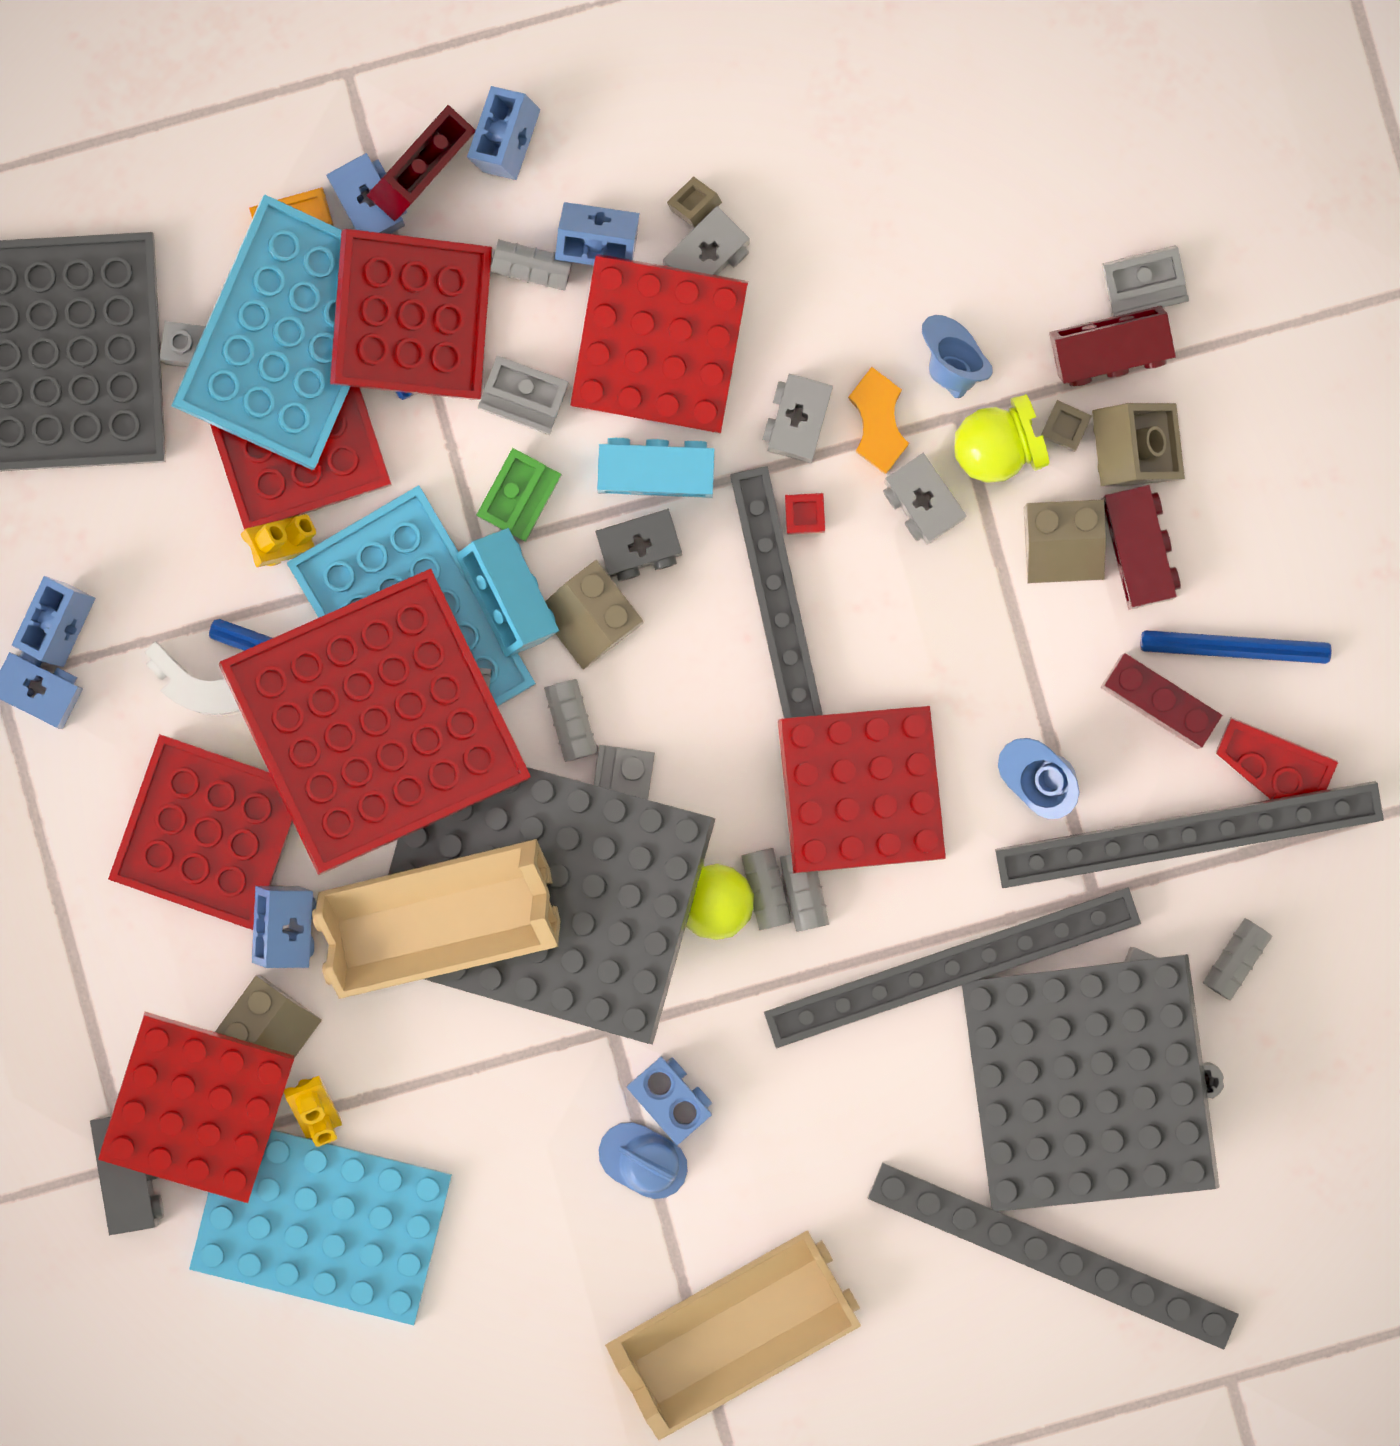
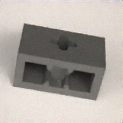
M669 508L595 531L610 578L617 576L618 582L640 576L639 569L654 565L655 570H661L676 565V557L682 556V550ZM641 537L643 543H651V546L646 548V555L643 557H639L637 551H629V548L634 546L635 538Z

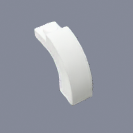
M154 642L144 651L151 659L146 663L149 669L160 680H163L166 676L170 679L159 691L174 703L206 715H231L241 712L225 678L213 681L194 678L157 642Z

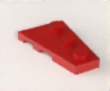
M1230 717L1216 750V754L1270 800L1327 790L1338 765V761L1232 717Z

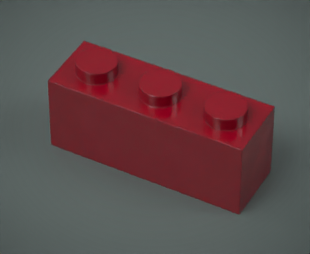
M447 105L366 196L393 221H396L472 137L476 129L451 106Z
M1162 306L1049 332L1058 377L1063 384L1069 383L1070 386L1088 384L1092 382V377L1104 374L1110 378L1120 377L1128 374L1129 368L1142 365L1146 369L1158 368L1166 365L1167 359L1176 358L1168 314Z
M1150 485L1104 495L1101 500H1104L1105 516L1128 610L1175 599L1177 597L1175 590L1181 589L1177 568H1170L1166 553L1172 552V547L1167 529H1160L1157 516L1162 515L1163 510L1158 492L1152 493Z
M1126 653L1120 655L1100 687L1196 749L1204 746L1223 716Z

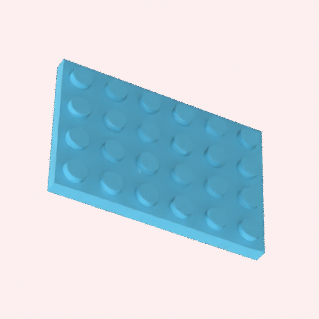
M264 194L172 402V407L306 468L315 469L350 386L330 384L342 230Z
M419 485L287 562L288 567L318 618L431 568L478 667L492 670L490 692L497 707L536 685L518 653L507 658L505 657L456 557L458 550Z
M272 1129L248 1203L208 1192L189 1270L414 1326L452 1174L329 1143L316 1147L312 1139Z

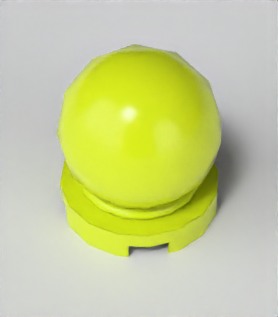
M1027 394L1011 398L1012 407L1009 408V411L998 407L978 409L966 417L956 430L955 458L960 467L971 478L985 483L1004 482L1018 474L1025 462L1031 464L1034 471L1050 464L1043 435L1035 437L1031 426V419L1036 418V414Z
M718 863L707 866L703 864L686 927L699 937L713 940L730 938L736 935L750 921L753 911L754 893L747 879L733 867Z

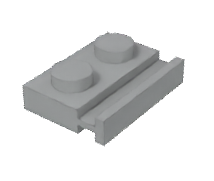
M1176 245L1102 263L1113 317L1152 307L1162 306L1163 308L1189 301L1180 253Z
M496 356L477 408L550 435L569 382Z
M599 745L594 785L648 800L655 752Z

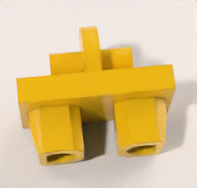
M304 514L247 528L240 535L250 546L254 563L258 568L265 565H278L281 561L293 559L314 547L312 538L316 535V529L310 517Z
M320 1076L308 1080L302 1079L295 1088H285V1098L307 1139L312 1138L316 1147L335 1141L337 1139L335 1128L341 1126L342 1121Z

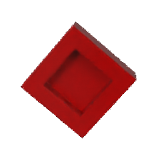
M823 493L785 495L787 535L825 533Z

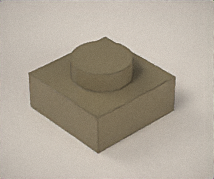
M694 176L667 201L671 211L694 228L716 206L722 203L715 191Z
M1057 400L1041 435H1043V438L1075 452L1092 415Z

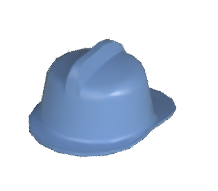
M943 315L929 316L922 323V335L931 351L929 374L935 382L946 388L954 398L963 397L977 381L981 382L991 377L993 374L992 365L983 355L973 336L963 325Z
M1020 738L1005 745L999 754L998 769L1006 785L1038 816L1047 819H1059L1071 813L1078 803L1080 793L1076 773L1071 763L1064 757L1056 755L1048 746L1038 740Z
M633 1122L620 1123L607 1131L602 1137L598 1149L599 1161L605 1173L618 1183L642 1196L652 1199L667 1198L676 1193L685 1182L688 1172L687 1159L681 1148L671 1140L645 1126Z

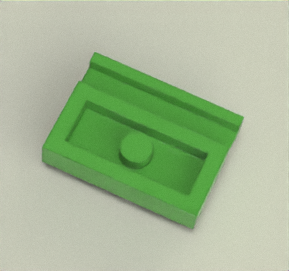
M512 447L476 516L501 530L509 528L513 536L526 542L562 474Z

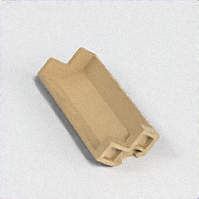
M537 839L319 892L316 909L312 911V918L318 932L322 931L329 944L327 961L322 966L326 983L333 986L339 999L558 947L560 917L558 907H552L550 903L547 884L553 883L551 872Z
M807 1230L605 1344L618 1373L632 1392L645 1421L658 1441L861 1327L854 1313L860 1307L849 1288L842 1292L827 1265L833 1259L822 1240L815 1244Z

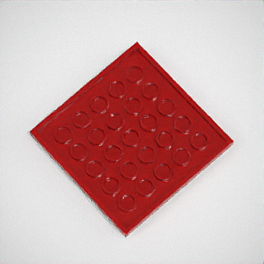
M431 568L219 662L224 678L318 876L531 778Z

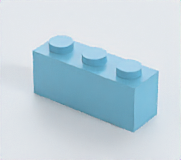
M607 438V444H599L598 494L713 498L715 448H707V442L684 441V447H669V441L662 439H647L646 446L630 445V439Z
M509 528L472 541L456 554L506 658L542 644L559 631L554 614L548 608L538 588V582L535 576L531 574L522 556L520 545L514 539Z

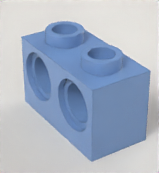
M661 1055L630 1082L626 1088L672 1141L679 1145L712 1116L708 1107L713 1103L698 1086L693 1090L689 1088L682 1079L687 1073L673 1057L666 1061ZM662 1072L670 1078L671 1086L666 1093L656 1094L650 1090L648 1080L652 1074ZM680 1102H690L696 1109V1116L689 1123H681L674 1117L673 1110Z

